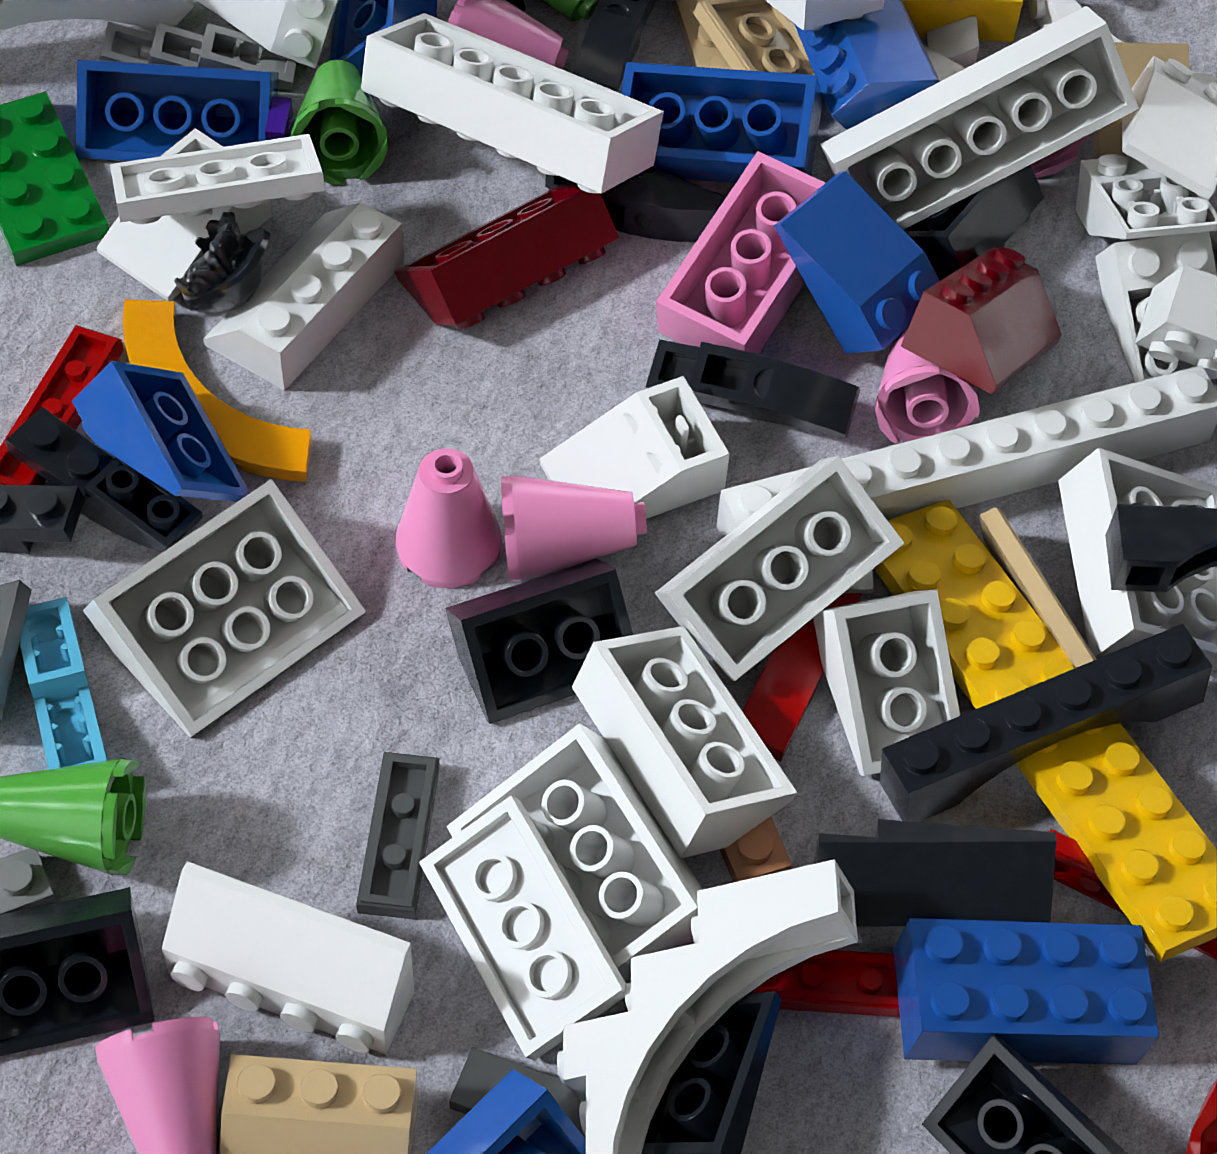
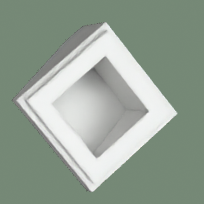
M977 16L967 17L928 31L926 35L927 47L964 68L975 64L979 51Z

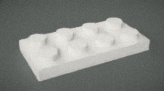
M309 134L110 164L120 223L131 221L135 224H149L156 222L161 216L182 213L186 216H200L209 213L212 208L230 205L237 208H251L260 205L263 200L281 197L287 200H302L310 197L313 192L325 191L323 172Z
M509 796L419 862L526 1058L537 1060L563 1041L564 1025L595 1019L625 997L626 983L519 799Z

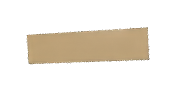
M994 507L980 514L983 540L1001 568L1046 625L1071 665L1077 668L1096 660L1001 509Z

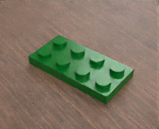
M46 91L0 105V231L16 266L101 240L109 231L108 222Z

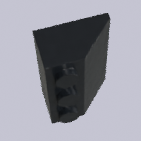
M1031 165L904 229V231L925 252L941 281L993 247L997 249L1004 247L1007 240L1019 226L1029 219L1032 211L1044 199V195Z
M597 558L445 608L459 660L489 724L576 695L572 685L593 642L633 635L617 571Z
M130 887L0 915V1056L155 1022L143 946Z

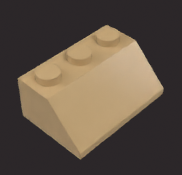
M231 1054L221 1112L220 1154H412L419 1099L417 1069Z

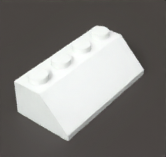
M363 202L324 213L263 276L258 289L250 300L231 310L203 339L204 345L285 391L394 274V271L404 263L402 223Z
M684 626L593 642L572 685V689L680 858L728 847L794 800L797 791Z
M187 861L184 865L162 945L168 974L171 975L175 982L194 991H202L206 987L225 994L229 1002L247 1011L255 1012L262 1008L280 1015V1018L287 1025L303 1032H312L316 1028L336 1036V1040L340 1044L353 1051L367 1053L372 1049L382 1054H387L415 993L410 942Z

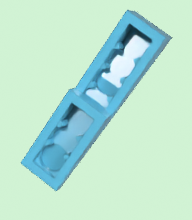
M67 597L28 606L20 638V647L35 705L48 769L106 761L107 756Z

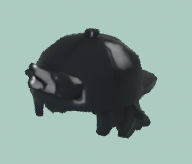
M230 211L223 212L220 221L210 220L205 228L208 231L209 237H198L195 240V244L202 250L204 256L189 267V271L183 276V281L178 277L174 279L175 284L182 292L185 303L189 305L191 311L202 309L209 312H220L236 309L250 300L261 283V257L269 243L270 233L262 228H257L241 235L239 226L235 221V214Z

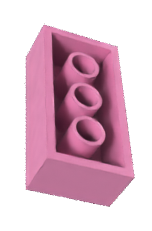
M757 151L656 300L658 332L681 344L700 347L701 342L759 354L805 284L774 225L823 186L825 182Z

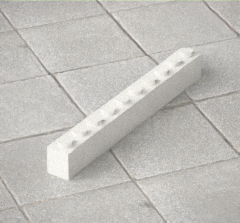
M1200 365L842 458L841 460L887 520L945 500H950L957 509L1058 482L1060 478L1097 448L1134 460H1141L1208 442L1217 425V390L1203 366ZM811 467L721 490L716 525L721 538L725 537Z

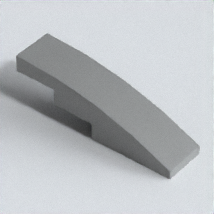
M108 21L99 60L274 71L279 72L278 89H291L296 68V61L268 51L246 34L207 23L205 33L201 35L160 22L157 23L155 34H150Z

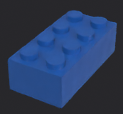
M626 62L621 94L664 111L653 167L675 174L686 180L736 183L757 151L812 176L823 103L817 75ZM646 170L642 171L636 176H643Z
M910 918L893 948L904 1060L972 1061L993 1035H999L1027 1062L1137 1065L1159 1038L1141 925Z

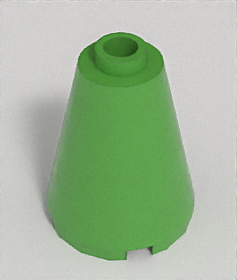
M343 60L328 61L318 68L291 130V137L305 134L310 135L323 172L324 182L333 185L344 184V179L359 176L360 181L370 177L382 165L388 151L387 129L371 95L361 90L362 76L353 64Z
M120 758L0 776V839L110 875H127L134 866L137 857L126 855L130 840L142 839L145 820L144 776H133L132 772L141 766L139 761Z

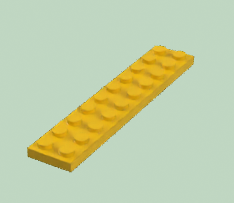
M950 500L937 502L888 520L904 544L874 569L893 595L912 591H938L953 678L975 709L1074 669L1046 625ZM1121 723L1088 730L1061 740L1016 763L1068 837L1077 841L1095 868L1094 871L1131 924L1142 926L1144 942L1159 962H1163L1217 937V849Z

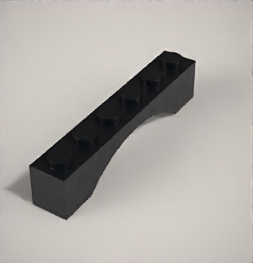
M1147 503L1117 504L1105 534L1111 590L1167 592L1184 579L1211 567H1216L1217 508H1205L1200 505L1173 507L1151 506Z
M1180 624L882 748L880 784L902 821H923L956 807L975 790L1002 771L1031 754L1061 740L1112 724L1137 721L1157 722L1204 702L1212 664L1184 624Z

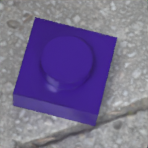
M272 96L265 128L266 140L291 137L292 126L296 119L293 118L291 98Z

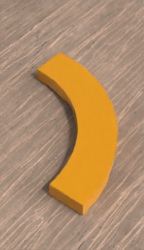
M124 299L123 334L129 363L182 372L233 463L241 465V470L279 480L307 482L312 444L311 430L271 424L246 415L218 399L195 377L179 349L175 329L177 314L175 301Z

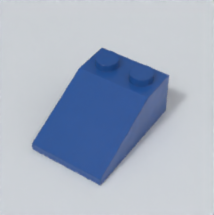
M846 171L837 173L774 225L845 354L884 350L908 329L923 292L940 281L925 252Z
M111 361L72 400L82 419L84 431L95 444L173 495L238 502L250 494L182 372Z

